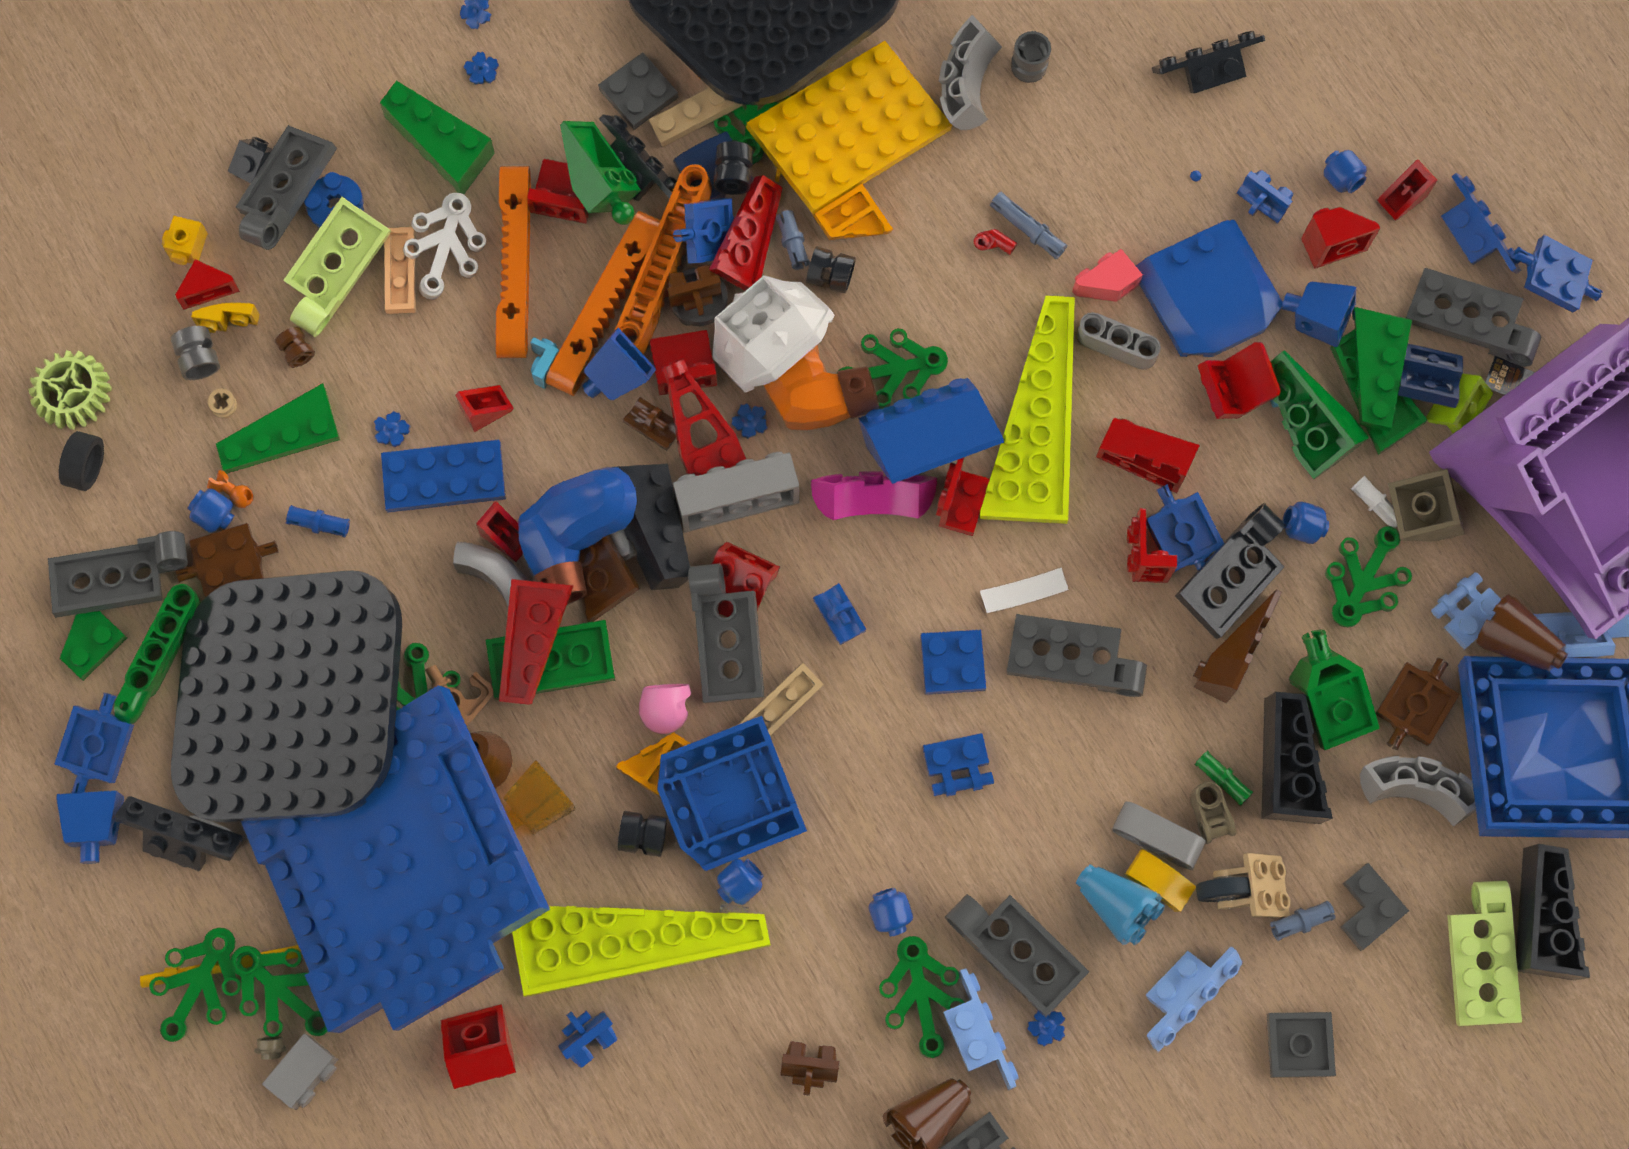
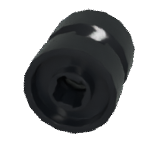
M727 141L716 146L715 165L717 167L714 172L713 187L717 191L728 195H741L750 190L751 173L749 170L752 168L753 149L751 146L738 141Z
M816 246L810 261L806 283L820 287L828 284L830 290L846 294L854 271L856 257L843 253L834 256L832 250Z
M624 811L619 830L618 851L636 853L638 849H642L644 855L661 857L666 837L667 817L649 815L647 819H644L641 813Z

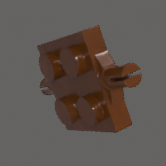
M242 524L189 540L193 554V566L176 570V575L179 583L197 577L201 582L206 598L214 590L225 584L242 580L263 579L262 557L279 553L278 545L274 540L273 542L258 546L253 539L249 524Z
M1437 658L1430 672L1420 670L1406 662L1377 709L1376 715L1390 723L1395 729L1386 743L1389 747L1393 745L1392 749L1398 750L1405 736L1413 737L1428 747L1459 697V693L1446 686L1442 679H1440L1449 665L1446 661L1442 663L1443 659Z

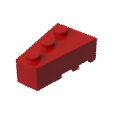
M1113 418L1096 457L1162 487L1168 484L1170 491L1177 494L1200 445L1136 425L1127 419Z

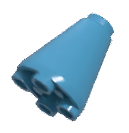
M1090 864L1082 871L1076 881V884L1081 887V893L1122 945H1126L1129 942L1133 945L1138 944L1146 933V930L1143 928L1151 919L1155 921L1165 909V905L1161 903L1162 897L1156 891L1101 867L1095 868Z

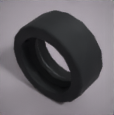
M80 431L72 433L63 448L58 473L62 485L82 491H87L93 486L103 463L104 443L102 438Z

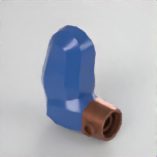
M605 467L563 481L547 490L518 519L519 542L524 558L533 575V580L536 582L574 585L567 605L584 598L587 594L582 564L578 562L581 550L596 544L607 535L625 529L634 517L637 497L635 487L629 475L618 467Z

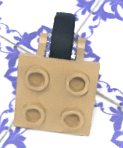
M1253 853L1243 854L1245 867L1214 871L1213 880L1204 881L1196 885L1198 901L1217 902L1218 909L1225 910L1250 906L1252 917L1285 918L1290 916V898L1286 892L1284 878L1286 870L1281 856ZM1249 875V878H1248V877H1237V876Z

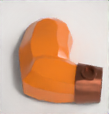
M818 344L777 380L763 385L769 399L790 430H813L829 427L848 418L853 419L879 408L868 366L840 370L838 374L827 373L819 356Z

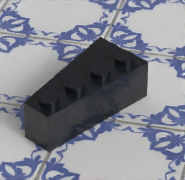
M668 463L617 466L629 475L636 490L637 504L634 517L624 529V533L635 547L637 552L635 556L650 589L679 588L689 580L688 571L690 564Z

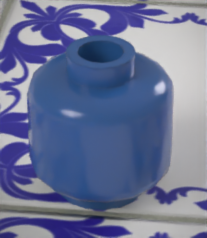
M1337 150L1325 160L1327 165L1324 169V177L1338 192L1344 193L1348 191V193H1353L1365 183L1367 167L1353 151L1344 150L1339 152Z
M207 489L205 492L200 490L187 508L191 511L189 515L190 520L209 533H214L219 528L225 530L235 516L230 513L233 508L232 501L214 489Z
M1297 502L1293 506H1289L1283 515L1282 521L1286 524L1284 527L1285 532L1291 539L1314 544L1320 537H1325L1329 530V521L1327 520L1325 510L1310 503Z
M735 859L717 876L720 886L717 892L728 904L733 901L736 904L744 905L762 889L761 879L764 876L751 860Z
M889 888L872 895L873 900L869 903L868 909L875 929L878 932H888L890 937L906 932V925L913 920V913L906 894L897 891L896 888Z

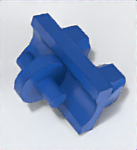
M1263 170L1257 173L1250 171L1236 194L1252 205L1248 211L1250 215L1254 216L1259 210L1276 223H1279L1293 202L1291 200L1293 192L1287 187H1280L1278 190L1269 184L1271 182L1270 175Z
M839 583L826 592L813 597L814 603L839 645L866 632V627Z
M587 1010L577 1018L570 1011L566 1016L571 1023L562 1029V1032L568 1038L559 1044L558 1047L566 1059L571 1058L574 1063L582 1068L594 1058L585 1046L594 1038L597 1039L603 1049L608 1048L617 1041V1037L611 1027L613 1023L604 1011L592 1020H590L592 1017Z

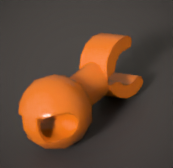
M218 471L216 480L209 478L207 488L229 495L235 507L246 508L252 503V490L248 486H235L229 482V477L224 471Z

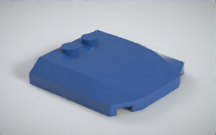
M1235 219L1220 222L1148 256L1136 265L1143 274L1139 285L1180 357H1187L1188 355L1214 357L1264 333L1277 313L1282 309L1283 301Z
M762 715L661 755L658 792L680 848L705 871L807 831Z

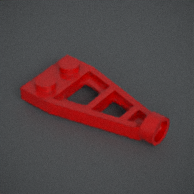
M682 358L663 366L662 370L668 386L679 456L686 473L699 476L707 474V471L712 468L722 466L727 469L735 466L742 460H746L736 433L691 376L684 359ZM682 374L679 380H674L673 377ZM688 392H692L702 409L700 412L687 418L683 414L680 397ZM705 419L717 432V438L707 445L696 448L692 444L690 427L694 422Z

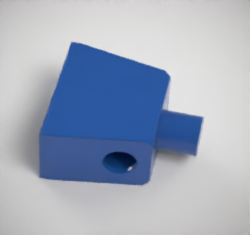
M1312 281L1307 284L1303 296L1286 293L1282 309L1295 313V329L1331 346L1338 347L1352 315V310L1356 305L1357 287Z
M617 328L585 367L584 373L590 379L583 383L582 387L584 392L591 398L603 392L609 400H615L646 383L656 368L629 338Z
M118 791L57 794L63 840L70 847H80V863H99L100 846L116 844L120 823L115 821V815L124 803V795Z

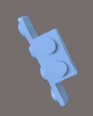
M1572 612L1534 614L1566 645L1564 652L1568 653L1567 658H1598L1614 655L1616 645L1612 638L1629 637V614L1597 639L1587 637Z
M1230 947L1211 968L1187 951L1146 994L1147 999L1166 1014L1147 1034L1148 1040L1156 1051L1159 1052L1164 1046L1171 1044L1176 1037V1033L1185 1024L1193 1021L1198 1010L1217 995L1219 988L1228 979L1233 978L1238 973L1243 962L1236 949Z
M964 968L959 971V977L970 1001L944 1011L943 1014L967 1071H972L996 1061L1007 1089L1011 1090L1016 1087L1015 1080L1019 1079L1012 1061L1006 1062L1002 1053L1006 1049L1005 1043L999 1031L993 1032L989 1022L993 1020V1016L986 1002L981 1004L977 994L981 989L975 974H969L967 969Z

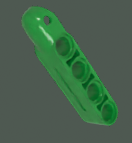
M178 584L169 590L127 670L125 683L114 702V715L119 720L131 724L137 722L149 699L157 693L184 641L186 625L192 619L196 608L201 603L199 596L188 585ZM190 595L191 598L187 605L178 606L181 597ZM176 622V629L173 632L164 633L167 624ZM156 649H162V656L155 661H151L150 656L152 652ZM142 676H148L147 684L142 688H136L138 679Z

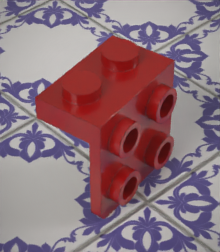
M1254 342L1224 361L1205 360L1197 365L1201 375V382L1206 389L1210 400V407L1216 419H1239L1280 394L1278 381L1262 342Z

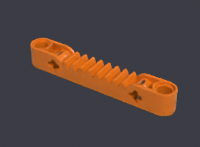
M688 165L681 171L616 326V329L619 328L627 337L637 336L633 344L642 354L647 350L658 324L661 308L664 306V298L668 297V276L677 273V267L681 265V257L686 253L687 241L676 242L673 238L681 236L673 235L675 230L686 229L684 204L707 201L712 193L710 178L706 170L700 165ZM694 180H702L700 185L690 187Z
M500 166L499 206L504 227H502L503 238H501L503 249H501L503 257L501 260L503 268L501 277L503 281L500 282L502 292L500 293L501 302L496 310L497 358H527L531 213L527 196L529 188H531L530 166ZM512 313H516L513 319H509Z
M638 211L635 214L634 219L628 226L554 359L546 376V384L571 396L577 393L586 377L584 369L595 356L593 348H598L599 346L597 338L604 337L603 328H609L610 326L608 318L614 319V309L621 307L619 299H625V289L631 288L630 279L635 280L637 278L636 273L640 271L660 223L659 219L642 211Z

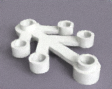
M461 193L447 195L443 200L441 208L427 214H415L411 223L415 231L425 232L429 225L446 219L444 229L419 240L409 239L403 247L405 256L414 259L421 252L438 245L430 273L425 275L419 284L421 295L427 299L438 298L444 289L441 275L449 250L452 251L457 260L462 276L466 278L473 277L478 269L477 262L468 257L455 233L459 223L468 238L467 245L472 251H481L486 244L485 236L476 231L468 216L471 212V203ZM457 202L461 204L462 209H454L452 203ZM423 219L426 222V225L419 226L417 225L416 220ZM478 238L482 244L476 246L472 243V239ZM415 245L418 251L412 253L408 250L407 246ZM463 265H472L473 271H466ZM435 281L437 283V288H430L427 285V282Z

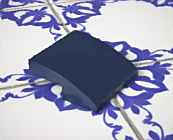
M727 131L695 145L673 160L679 173L685 167L692 164L700 165L706 170L712 183V193L709 200L725 198L726 194L717 191L713 184L714 172L717 167L715 165L716 146L723 142L732 141ZM694 180L690 187L700 185L702 180Z
M1408 344L1398 395L1456 408L1459 401V381L1463 374V356Z

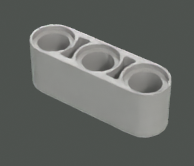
M1094 312L1087 313L1082 317L1076 334L1077 340L1083 346L1143 370L1149 369L1155 364L1161 349L1160 342L1154 336ZM1086 326H1093L1097 329L1098 333L1090 334L1084 328ZM1119 337L1124 340L1125 344L1117 345L1112 341V338ZM1146 348L1151 351L1152 355L1143 356L1139 349Z
M1127 801L1124 803L1112 828V831L1117 835L1189 870H1193L1206 843L1199 835L1135 803Z

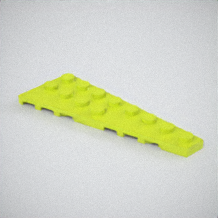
M1045 296L1003 434L1004 443L1000 444L979 519L1068 523L1075 297Z
M549 906V911L512 932L524 997L771 946L765 915L754 913H710L705 911L685 912L631 908Z

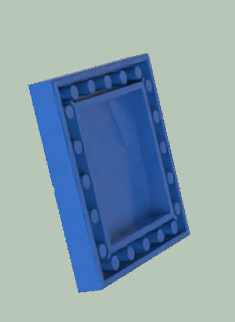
M1464 656L1458 664L1479 836L1629 838V659L1566 658L1559 669L1554 667L1551 671H1547L1508 657Z

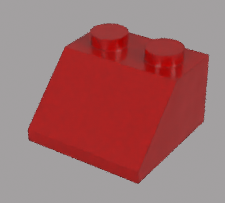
M1342 207L1331 210L1323 208L1313 214L1301 240L1314 269L1368 251L1380 230L1379 223Z
M502 1004L440 1020L444 1061L454 1089L516 1073L512 1044Z

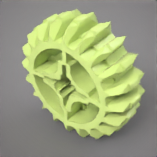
M66 350L63 358L58 353H54V361L50 362L48 359H44V364L46 365L44 369L35 367L39 377L30 378V382L34 385V387L28 389L29 394L34 397L30 401L31 405L37 408L36 413L39 417H45L44 420L49 425L55 423L58 428L63 429L67 424L70 429L74 430L77 422L82 427H86V419L91 418V420L97 421L95 413L97 411L105 412L102 403L110 402V397L106 394L112 391L111 385L107 383L110 377L107 372H103V365L100 362L96 363L93 356L88 355L85 357L83 352L80 351L74 356L71 351ZM83 372L91 377V389L83 384ZM50 391L58 395L57 401L59 404L57 408L50 404Z

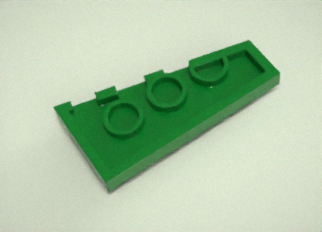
M1354 307L1352 318L1355 326L1354 346H1356L1357 356L1356 374H1358L1359 385L1357 391L1360 425L1389 432L1392 428L1412 320Z
M1354 329L1341 338L1338 347L1331 346L1330 349L1359 411L1357 391L1359 385L1358 374H1356L1357 356L1356 346H1354ZM1398 395L1391 430L1388 432L1366 427L1379 455L1424 425L1427 419L1411 398Z
M324 384L318 385L217 442L216 447L223 471L228 474L339 441V433Z

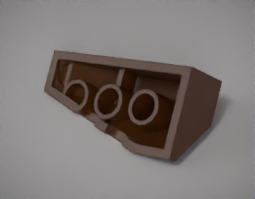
M1276 589L1210 655L1206 662L1202 660L1199 662L1193 674V677L1197 678L1194 688L1227 704L1241 684L1253 658L1252 654L1263 636L1261 631L1267 626L1281 596V591Z

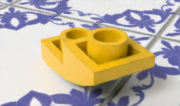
M221 303L192 311L191 318L196 326H205L208 328L209 333H216L217 330L226 332L229 321L241 327H246L248 324L258 325L260 314L254 304Z
M1140 849L1125 873L1133 882L1159 893L1162 897L1161 901L1174 912L1182 911L1196 889V886L1183 875L1144 849Z

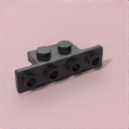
M1247 31L1238 34V40L1228 42V39L1213 42L1211 43L1212 48L1202 51V47L1186 51V56L1176 59L1175 56L1160 59V65L1152 67V71L1155 74H1164L1184 67L1190 93H1198L1247 77L1240 49L1266 41L1265 36L1255 34L1254 31Z
M603 114L599 120L616 138L610 145L625 168L634 174L636 184L641 189L633 200L640 201L655 183L670 199L677 180L668 176L662 170L664 168L663 164L656 157L650 156L644 148L646 146L642 140L629 133L626 129L628 126L622 118L617 115Z
M132 796L127 797L115 815L116 822L143 831V852L197 871H201L204 866L206 854L230 861L242 843L243 837L240 834Z

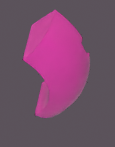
M883 471L859 472V476L843 477L840 473L811 480L812 497L817 508L832 520L866 514L901 515L918 519L930 508L937 486L936 477L921 474L892 484L887 476L883 477Z

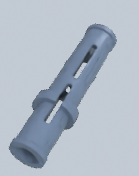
M1002 191L993 198L990 206L1030 238L1032 244H1038L1054 259H1058L1064 253L1067 244L1053 235L1046 224L1037 222Z

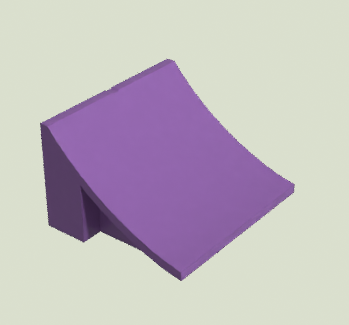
M1628 318L1620 325L1599 324L1520 383L1519 386L1508 392L1429 452L1434 463L1443 470L1448 469L1450 476L1520 546L1562 598L1587 637L1597 639L1629 614Z

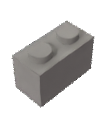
M304 1033L262 1085L291 1109L297 1110L300 1106L304 1108L314 1098L316 1093L313 1090L320 1081L325 1083L337 1069L334 1064L339 1059L311 1036Z

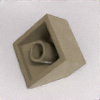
M1448 469L1388 483L1401 541L1435 542L1465 534L1453 481Z

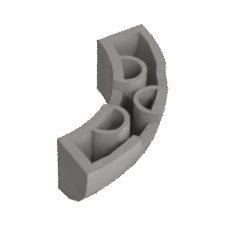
M973 15L962 25L950 44L953 47L948 59L942 62L939 82L942 84V97H940L942 109L950 123L960 130L976 128L988 120L982 109L980 88L990 61L1002 48L997 40Z
M456 543L453 565L457 573L473 575L488 582L490 585L492 584L501 593L508 607L511 579L528 581L521 570L504 556L491 549L472 543Z
M1392 756L1376 760L1364 766L1361 770L1360 784L1370 804L1390 797L1415 799L1436 809L1453 827L1476 812L1472 780L1461 772L1457 774L1442 766V762L1420 756L1417 758Z

